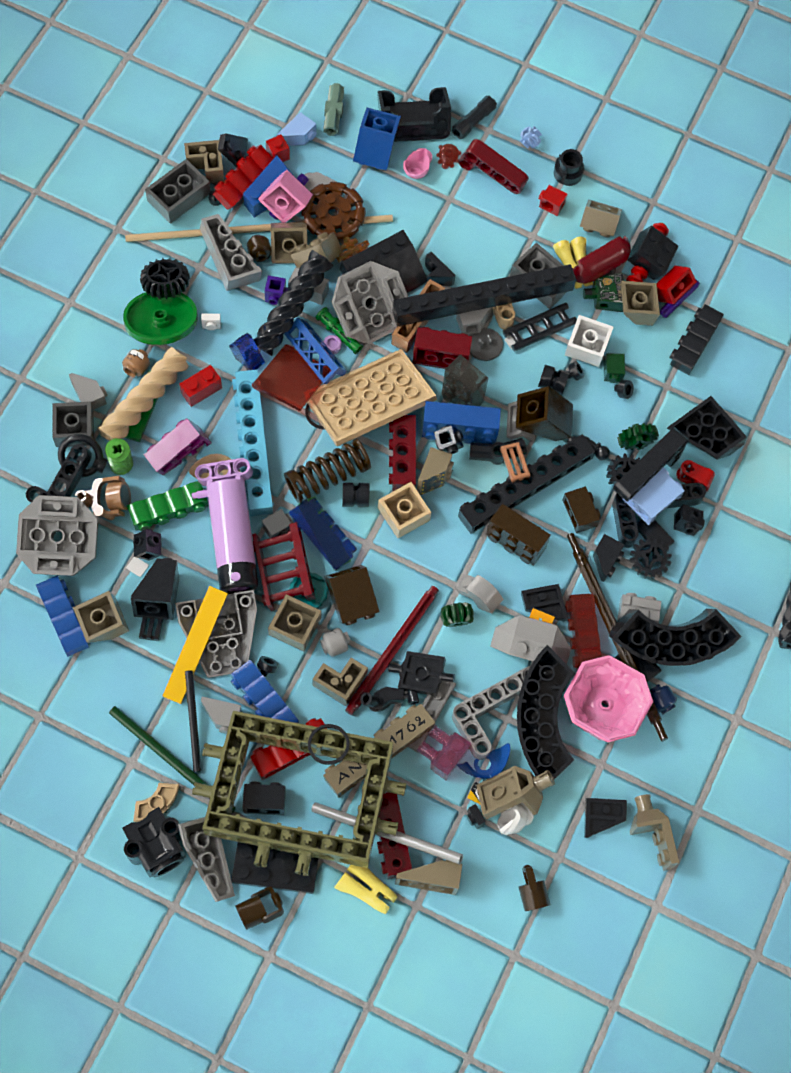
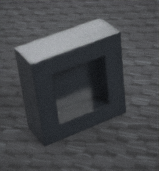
M474 804L469 807L466 817L471 826L475 825L476 829L484 826L486 821L477 805Z

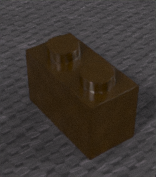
M586 486L564 494L562 501L576 533L598 526L601 515L598 508L595 509L593 495L591 492H588Z

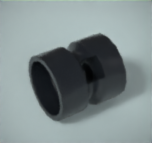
M545 364L538 387L550 386L556 392L563 395L570 372L561 369L556 371L555 367Z
M343 483L342 507H353L355 504L358 507H369L370 483H359L357 486L354 483Z

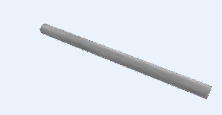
M317 802L312 806V812L353 827L355 825L356 816ZM398 831L396 836L381 832L375 834L456 864H461L463 860V854Z

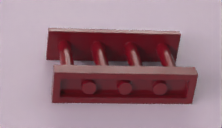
M297 522L289 524L290 531L284 535L260 541L256 533L252 534L254 552H256L264 590L262 601L264 606H267L271 611L275 610L273 602L283 600L286 594L291 597L302 595L308 601L316 599L301 528ZM287 541L293 542L294 549H291L290 552L264 558L262 548ZM290 559L297 560L298 566L295 569L268 576L266 566ZM294 577L301 578L302 584L299 587L275 594L271 593V583Z

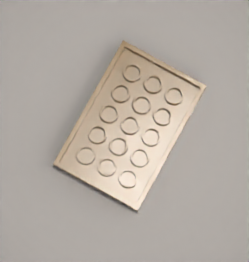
M402 349L303 394L304 399L337 447L425 406L426 401L434 402L437 400L436 394Z

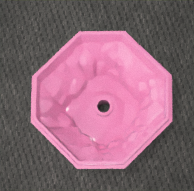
M610 655L582 662L564 694L572 723L598 740L605 742L635 736L653 703L645 675ZM601 703L606 704L607 707H603Z

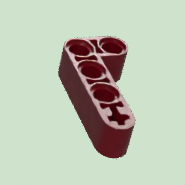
M474 139L458 160L462 168L471 170L476 166L514 194H520L529 180L525 172L479 139Z

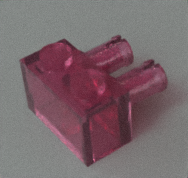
M435 725L428 736L442 744V750L437 751L423 741L417 752L431 761L430 769L447 780L457 767V764L460 763L469 751L471 743L456 732L453 735H448Z

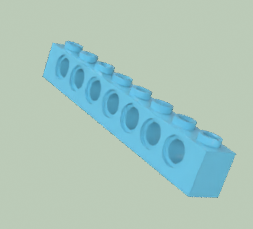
M258 371L235 372L236 379H232L233 390H237V396H234L235 407H239V412H236L237 424H241V429L237 430L238 440H242L243 446L239 447L240 458L249 461L253 470L252 476H260L258 479L249 478L245 481V489L248 492V510H250V516L273 514ZM244 390L251 391L249 393H243ZM252 407L251 410H245L244 408ZM249 423L254 424L253 427H247L246 425ZM251 440L256 441L255 444H248ZM253 457L258 458L255 462L250 461ZM246 466L241 467L242 472L247 470ZM255 492L262 493V495L259 497H256L253 494Z

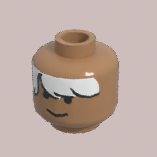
M141 349L130 350L122 361L123 370L131 377L142 376L150 365L148 354Z

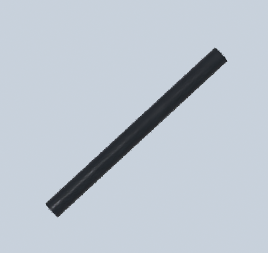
M190 670L185 671L192 761L193 772H199L202 770L193 671Z

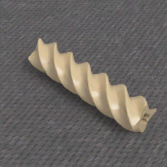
M173 347L169 348L164 354L163 359L155 363L151 372L143 376L139 385L134 387L128 393L127 398L116 406L114 412L105 418L102 426L98 427L100 435L108 441L115 438H125L129 433V426L140 422L141 412L152 409L153 399L164 395L165 385L174 384L177 380V372L188 369L187 357L177 352Z

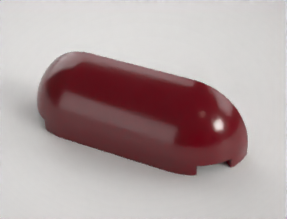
M619 236L578 260V265L573 268L576 282L582 284L591 283L625 263L631 253V245L628 238L624 236L622 239Z

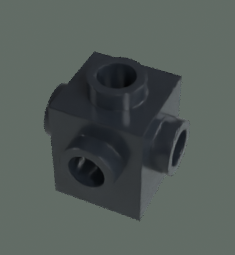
M448 425L434 432L435 443L440 451L454 454L459 451L458 449L464 447L462 443L464 436L461 430Z
M683 504L674 514V530L694 536L704 527L705 520L703 519L702 510Z
M143 529L134 535V557L150 561L162 555L160 533L153 532L152 529Z

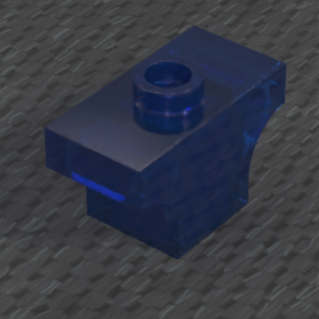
M249 333L242 335L229 345L235 359L242 363L247 371L257 370L265 363Z

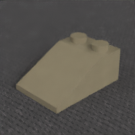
M441 860L397 873L395 885L456 895L460 884L462 864Z

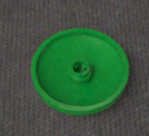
M145 292L136 296L127 304L123 313V320L127 333L135 340L145 344L165 345L177 342L188 336L197 324L198 315L193 300L181 293V296L175 295V298L169 297L167 300L166 298L159 300L158 297L152 298L151 295H147Z

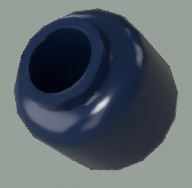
M658 684L650 689L652 699L659 713L661 712L663 715L676 707L677 698L669 686L661 687Z

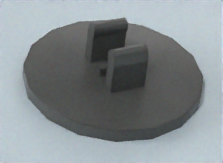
M484 327L480 333L469 335L473 336L470 354L474 358L489 361L495 359L501 353L503 341L498 332L493 329Z

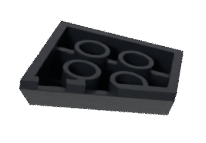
M712 396L667 427L668 430L676 427L689 439V443L717 460L734 453L745 444L747 436Z

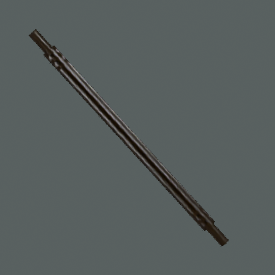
M570 533L567 535V539L573 549L572 554L610 633L617 623L584 550L580 548L574 533ZM612 640L622 662L640 672L632 654ZM653 701L647 717L651 725H654L661 742L668 739V736L661 723L662 718Z

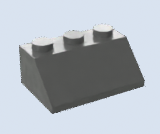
M535 243L512 264L510 276L564 265L538 243ZM566 292L537 299L551 309Z

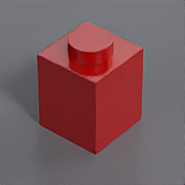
M281 134L266 141V151L273 158L278 156L282 162L290 160L289 146Z

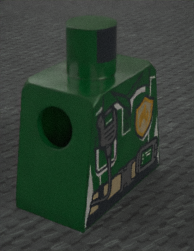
M623 273L596 279L592 288L583 289V298L594 299L595 309L623 312L621 281H624Z

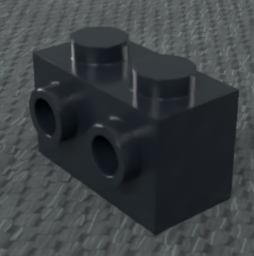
M256 781L244 784L243 813L284 815L286 787L277 782H272L270 785H262V783Z

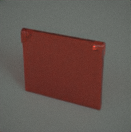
M285 344L252 383V387L301 411L323 382L294 347ZM312 359L313 363H319L318 361ZM323 366L322 374L326 377L331 372V369L328 366Z

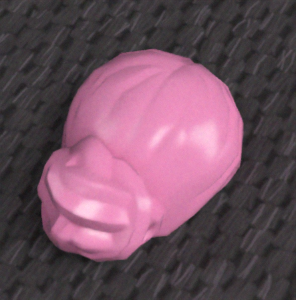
M419 148L413 151L403 162V169L406 175L414 179L426 176L432 161L431 152L426 148Z

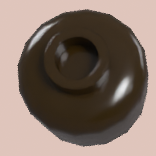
M254 235L247 242V250L253 261L263 262L271 256L272 250L267 237Z

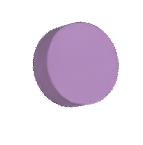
M329 335L324 339L323 342L333 354L341 350V340L339 337Z

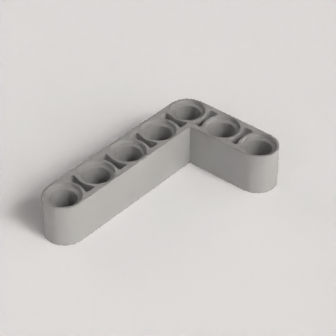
M530 666L455 706L452 720L476 759H486L491 751V743L477 718L519 696L525 675ZM508 684H515L517 690L509 689ZM494 692L498 693L501 698L495 700L491 697L490 694ZM481 702L484 707L477 709L473 703ZM463 711L467 717L459 718L456 713ZM468 728H473L476 730L477 734L473 736L469 735L466 730ZM478 745H483L486 747L487 751L481 753L477 750L476 747Z

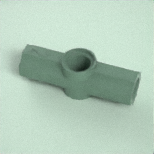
M338 83L329 86L328 100L325 103L323 129L324 133L329 136L338 134L340 118H342L344 87Z

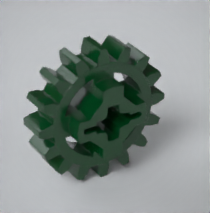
M637 423L626 430H622V433L618 434L619 437L617 439L620 448L625 450L629 448L631 450L635 448L641 450L647 447L648 444L654 443L653 440H657L659 434L656 425L651 423L639 425Z

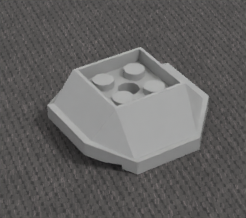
M369 261L338 277L332 305L345 335L370 344L394 332L397 326L392 311L393 300L405 298L408 295L398 271ZM370 298L371 304L366 307V300Z
M38 495L19 514L16 554L33 574L75 576L96 558L98 518L78 497ZM56 532H62L63 534L59 542L54 540Z

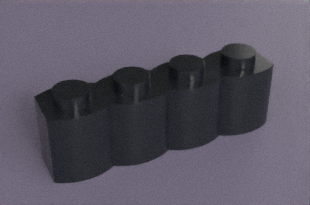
M706 304L702 309L698 308L694 315L696 320L694 322L690 321L686 328L687 335L681 336L678 342L680 347L678 350L674 348L669 357L672 359L670 365L689 375L724 314Z

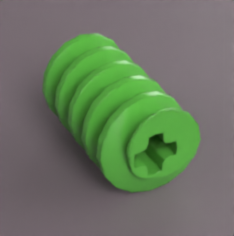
M117 438L110 440L106 444L105 452L111 471L118 475H124L133 467L130 447L125 440Z

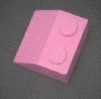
M286 170L272 182L258 200L282 223H286L306 207L313 194Z

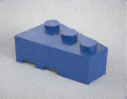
M278 156L270 162L243 193L244 206L254 218L268 210L258 198L284 171L288 170L290 172Z

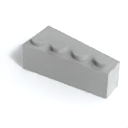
M216 214L202 218L200 231L226 291L260 281L262 270L259 266H256L250 254L246 253L240 241L236 240L220 215Z

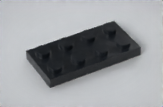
M241 842L237 843L232 883L264 888L271 886L273 889L314 894L319 858H311L308 876H303L302 871L301 875L295 873L299 858L298 854L271 849L267 867H261V862L259 867L254 865L258 846Z

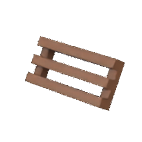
M519 442L501 446L500 450L511 482L530 478V472ZM513 448H516L520 463L522 465L524 473L522 474L517 463ZM507 449L509 450V453H510V456H511V459H512V462H513V465H514V468H515V471H516V474H517V475L514 474V471H513V468H512V465H511L509 456H508L507 451H506Z

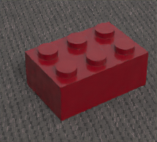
M418 327L412 363L466 373L473 336H468L465 333H450L447 330H432L429 327Z

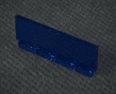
M312 498L309 501L306 499L288 512V514L297 522L301 530L336 571L353 558L352 554L357 548L349 539L342 543L346 535L337 524L330 528L335 521L325 510L318 514L323 507L316 498Z

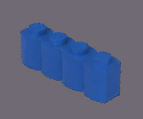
M57 575L36 584L67 657L89 648L77 616L72 609L75 607L74 601L71 596L67 597L65 593L68 588L64 579L59 580Z
M251 660L231 673L232 680L230 682L236 690L241 689L245 694L242 697L249 706L252 704L257 709L255 711L256 715L299 723L294 713Z

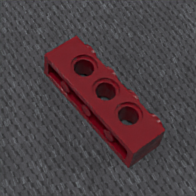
M404 415L393 420V422H389V433H393V439H389V450H392V456H389V467H392V473H389V485H392V491L410 482L416 487V415ZM404 434L407 437L400 438L398 435ZM404 451V452H406L407 454H406V455H400V454H398V452ZM403 468L406 472L401 473L398 469Z

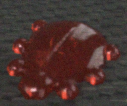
M453 144L440 145L438 147L440 149L439 153L436 154L440 158L437 163L442 164L443 169H448L449 166L453 168V163H458L461 151Z

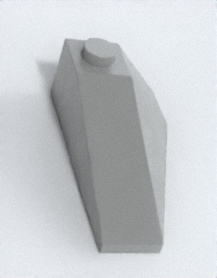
M205 817L178 824L183 846L215 902L234 897L235 894L221 838L204 834L202 828Z

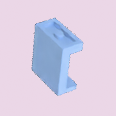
M662 468L628 502L625 499L623 500L650 525L657 515L676 499H680L685 490L678 481L673 480L669 476V472L665 468Z

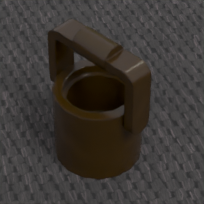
M524 865L522 871L526 884L518 887L524 911H531L551 905L544 880L536 882L532 866Z
M271 886L252 894L251 898L235 905L246 930L262 922L268 923L284 914L283 902L279 894L275 893ZM271 893V899L278 910L267 915L260 898Z

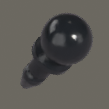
M584 436L594 448L595 455L599 460L609 458L610 450L608 447L601 446L600 442L596 444L589 437Z

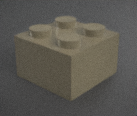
M286 594L268 627L269 635L304 652L321 620V610Z

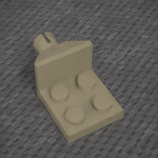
M513 766L476 785L482 814L486 819H489L523 802L530 812L536 815L543 800L542 791L555 785V782L549 770L534 776L528 770Z
M650 794L637 796L634 799L638 813L634 816L629 831L630 835L654 831L652 838L654 845L658 846L659 854H657L659 866H662L663 871L671 870L679 863L669 818L659 809H653Z

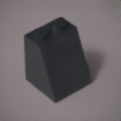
M171 558L156 559L131 595L134 617L173 620L179 585L177 560Z

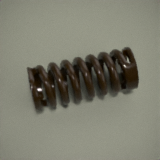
M357 438L353 439L350 445L345 443L341 449L335 448L332 453L326 452L323 458L318 456L314 462L308 461L305 466L299 465L296 471L289 470L285 472L286 483L297 503H301L302 499H304L302 494L307 499L311 498V493L305 483L303 474L308 479L316 495L320 494V488L314 479L312 470L318 476L323 489H329V484L322 472L321 465L326 470L334 486L338 485V480L331 468L330 461L334 464L340 479L344 482L347 480V475L340 464L339 457L344 461L349 475L355 477L356 471L348 457V452L353 457L359 472L363 473L371 469L370 459L362 443ZM296 482L299 483L302 490L299 491Z

